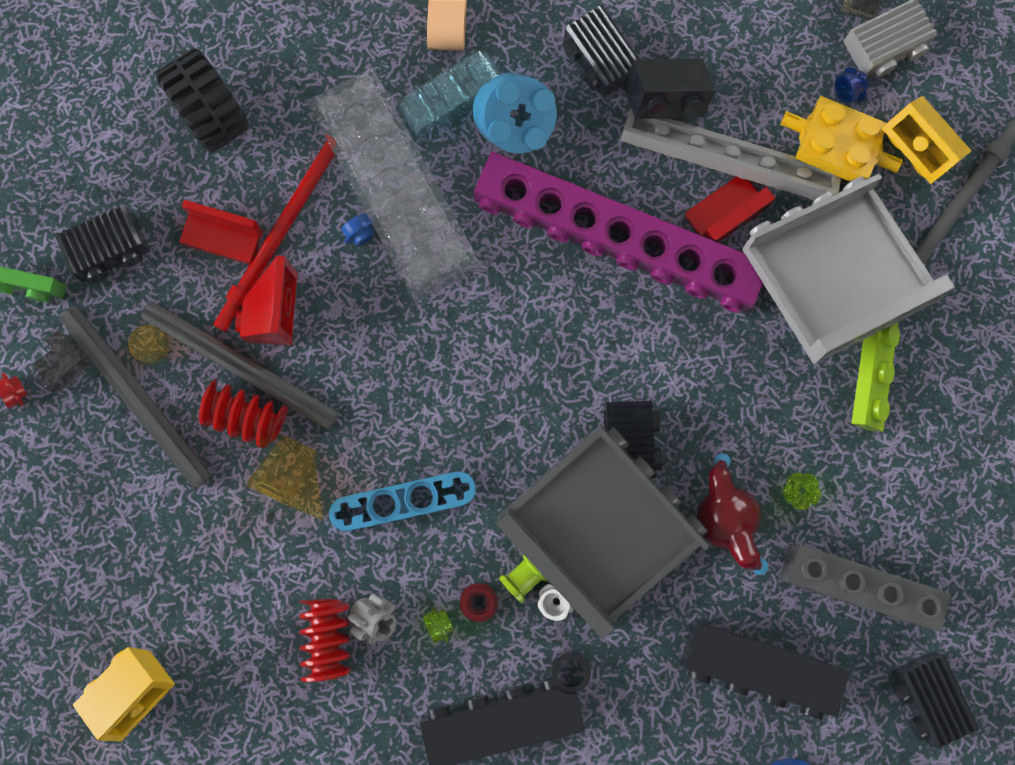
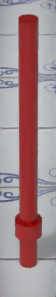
M327 139L237 286L232 285L225 296L227 302L212 324L214 327L226 333L237 311L242 308L243 299L258 281L340 148L339 144L335 141Z

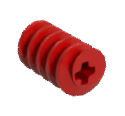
M213 380L204 392L200 403V424L206 427L213 424L216 431L223 432L227 429L228 435L236 438L242 434L244 442L251 443L256 439L257 447L262 449L268 447L277 438L284 424L288 407L283 405L278 413L275 414L273 413V401L269 400L263 408H259L260 396L255 394L249 403H246L245 390L241 389L235 397H231L232 385L226 384L218 392V380Z
M338 599L300 600L299 603L311 606V610L299 614L300 619L311 622V626L300 630V635L311 638V642L300 646V651L311 654V658L300 662V666L310 669L311 674L300 678V681H332L349 674L350 667L339 662L349 658L350 651L340 648L339 645L348 642L350 636L338 631L350 624L349 619L338 616L339 613L349 609V604Z

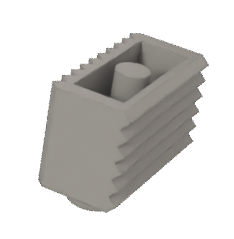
M910 0L851 29L843 42L864 78L874 73L881 77L894 70L898 66V61L907 57L911 62L926 54L930 50L928 45L937 36V30L933 29V24L930 23L926 12L922 10L919 0Z

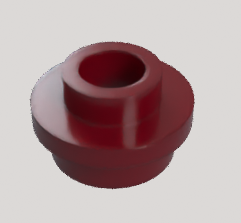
M484 583L469 585L460 596V609L463 615L471 621H487L497 610V595L490 586ZM476 595H482L486 599V606L481 610L475 609L471 604L472 598Z

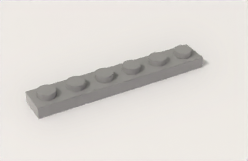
M630 108L620 139L622 142L731 174L741 179L764 184L778 190L787 191L811 200H816L819 196L829 191H832L834 195L839 193L840 177L797 160L795 156L670 118L635 119Z

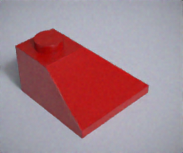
M285 256L275 257L243 299L242 310H238L236 313V332L240 333V338L247 343L292 346L298 273Z

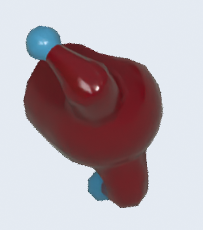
M720 453L715 456V465L709 473L708 494L699 504L697 519L708 530L703 536L714 546L724 549L728 548L739 566L752 570L757 575L766 574L769 570L768 562L763 558L760 559V553L753 540V536L758 531L762 518L760 505L748 491L733 486L731 474L728 470L731 459L727 454Z

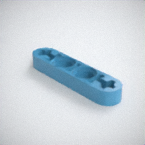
M452 472L344 496L337 499L331 505L329 518L332 525L337 529L354 531L457 508L469 504L474 499L476 485L468 474ZM460 478L463 484H469L470 490L464 492V499L457 500L455 494L443 496L447 502L446 504L438 505L439 493L434 485L435 482L442 481V489L453 487V480ZM424 486L431 490L433 500L428 507L419 509L413 505L411 494L416 488ZM381 495H389L395 501V510L387 517L379 516L374 509L375 500ZM367 498V511L372 519L371 521L364 522L365 514L353 516L351 519L352 524L347 525L345 520L338 519L337 513L343 511V504L348 503L349 508L352 509L361 508L363 505L360 500Z

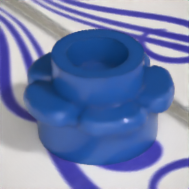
M366 213L359 214L350 219L341 228L346 237L344 242L346 244L354 242L357 247L367 243L375 236L373 232L376 226L375 221L370 220Z

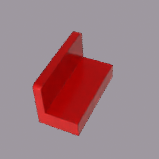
M736 176L686 211L684 216L698 235L719 243L765 211L775 200V197L767 187L757 192L749 180Z
M188 200L183 201L182 208L188 213L179 241L183 246L250 265L257 253L264 232L255 220Z

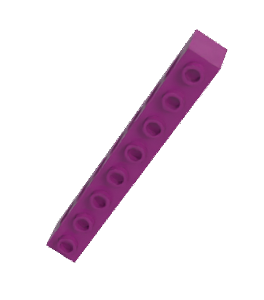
M493 151L490 152L474 189L475 202H478V207L487 213L499 215V212L512 216L513 222L527 229H533L534 226L547 230V235L556 241L567 243L569 239L582 245L581 249L590 255L601 257L602 254L611 256L617 259L616 264L622 268L636 271L638 267L650 272V277L659 283L671 285L674 282L686 287L685 292L693 297L706 299L709 296L721 301L720 306L728 311L741 313L743 310L747 312L754 306L763 282L745 253ZM517 187L522 189L526 195L520 200H511L505 193L510 188ZM552 201L559 206L560 210L555 214H546L540 209V205L543 202ZM579 215H587L593 220L594 225L586 229L580 228L576 225L574 219ZM621 229L627 234L628 240L622 243L615 242L610 238L609 231ZM649 242L658 244L662 250V255L658 257L649 256L644 250V244ZM682 256L692 258L696 263V270H684L679 264V258ZM714 271H725L730 276V285L719 284L714 278Z

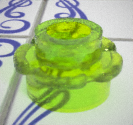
M797 472L787 478V483L783 488V495L786 501L790 502L794 508L805 510L811 504L815 505L818 503L821 497V490L818 489L819 482L815 476L809 473L803 475L801 472ZM801 487L805 488V494L799 492Z
M431 607L432 611L423 614L422 618L432 642L435 644L445 640L447 643L449 641L447 633L454 631L445 609L437 612L435 607Z

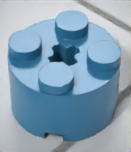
M502 73L495 76V78L479 89L473 104V118L480 133L488 142L511 153H528L543 148L554 130L557 118L555 96L544 84L534 78L516 73ZM519 109L518 116L510 117L511 110Z

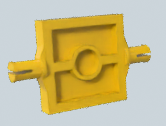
M821 95L807 119L786 111L780 123V126L800 133V146L795 159L850 182L861 176L865 180L870 178L872 170L876 165L896 174L903 161L902 158L883 151L882 140L885 132L882 127L887 124L886 122Z

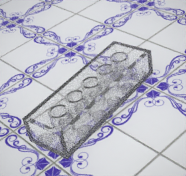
M373 67L306 101L316 123L328 142L364 212L371 221L378 238L414 304L479 270V260Z

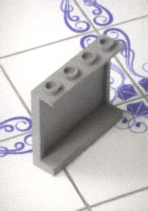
M880 173L866 180L863 176L849 182L843 188V191L835 195L832 191L826 192L814 200L813 205L805 209L797 206L786 212L781 217L782 220L771 224L770 221L759 224L750 231L751 237L742 249L814 365L938 302L955 288L947 274L933 280L874 190V187L882 179Z

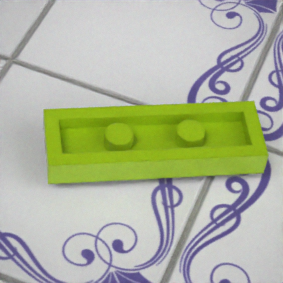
M899 322L863 340L851 424L869 431L883 432L884 423L889 416L888 394L890 384L893 382L895 375L893 358L895 347L900 339Z

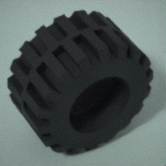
M192 48L155 72L158 84L202 147L208 152L214 153L249 130L246 115L201 51Z

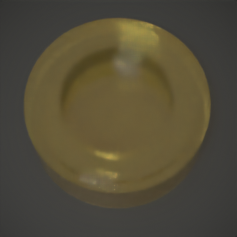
M144 325L132 332L128 340V348L135 359L146 364H154L161 361L167 355L169 340L162 330L152 325Z

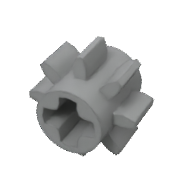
M371 593L369 598L359 599L352 606L348 619L354 624L350 634L361 642L366 641L371 646H374L376 641L380 642L388 639L396 627L397 620L391 614L395 609V605L385 598L381 599L374 593Z

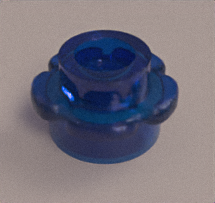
M848 67L845 69V73L836 78L835 91L843 102L851 103L856 100L861 102L867 97L869 80L864 72L858 71L855 67Z

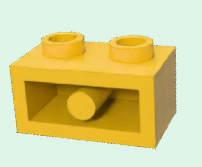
M924 96L909 103L882 127L883 131L888 135L890 142L904 153L911 161L916 172L926 178L930 184L971 152V149Z
M127 647L113 657L111 665L99 678L93 680L85 687L84 694L73 706L98 741L121 742L167 694L175 683L151 651Z

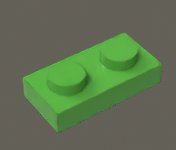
M0 267V293L12 295L15 289L25 291L26 298L48 303L50 297L63 300L67 285L55 278Z

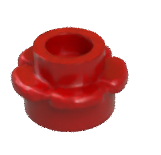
M2 373L3 378L0 379L1 399L8 409L18 404L22 406L23 401L21 398L28 394L16 375L8 379V376Z

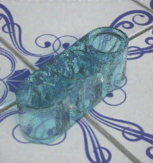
M478 51L407 94L398 103L397 108L417 138H425L471 110L479 89L501 73L486 51Z

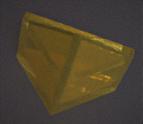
M284 435L249 478L246 486L323 521L315 464L317 451Z

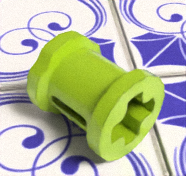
M523 555V561L507 576L502 574L498 578L521 604L526 600L525 595L541 580L547 581L525 555Z

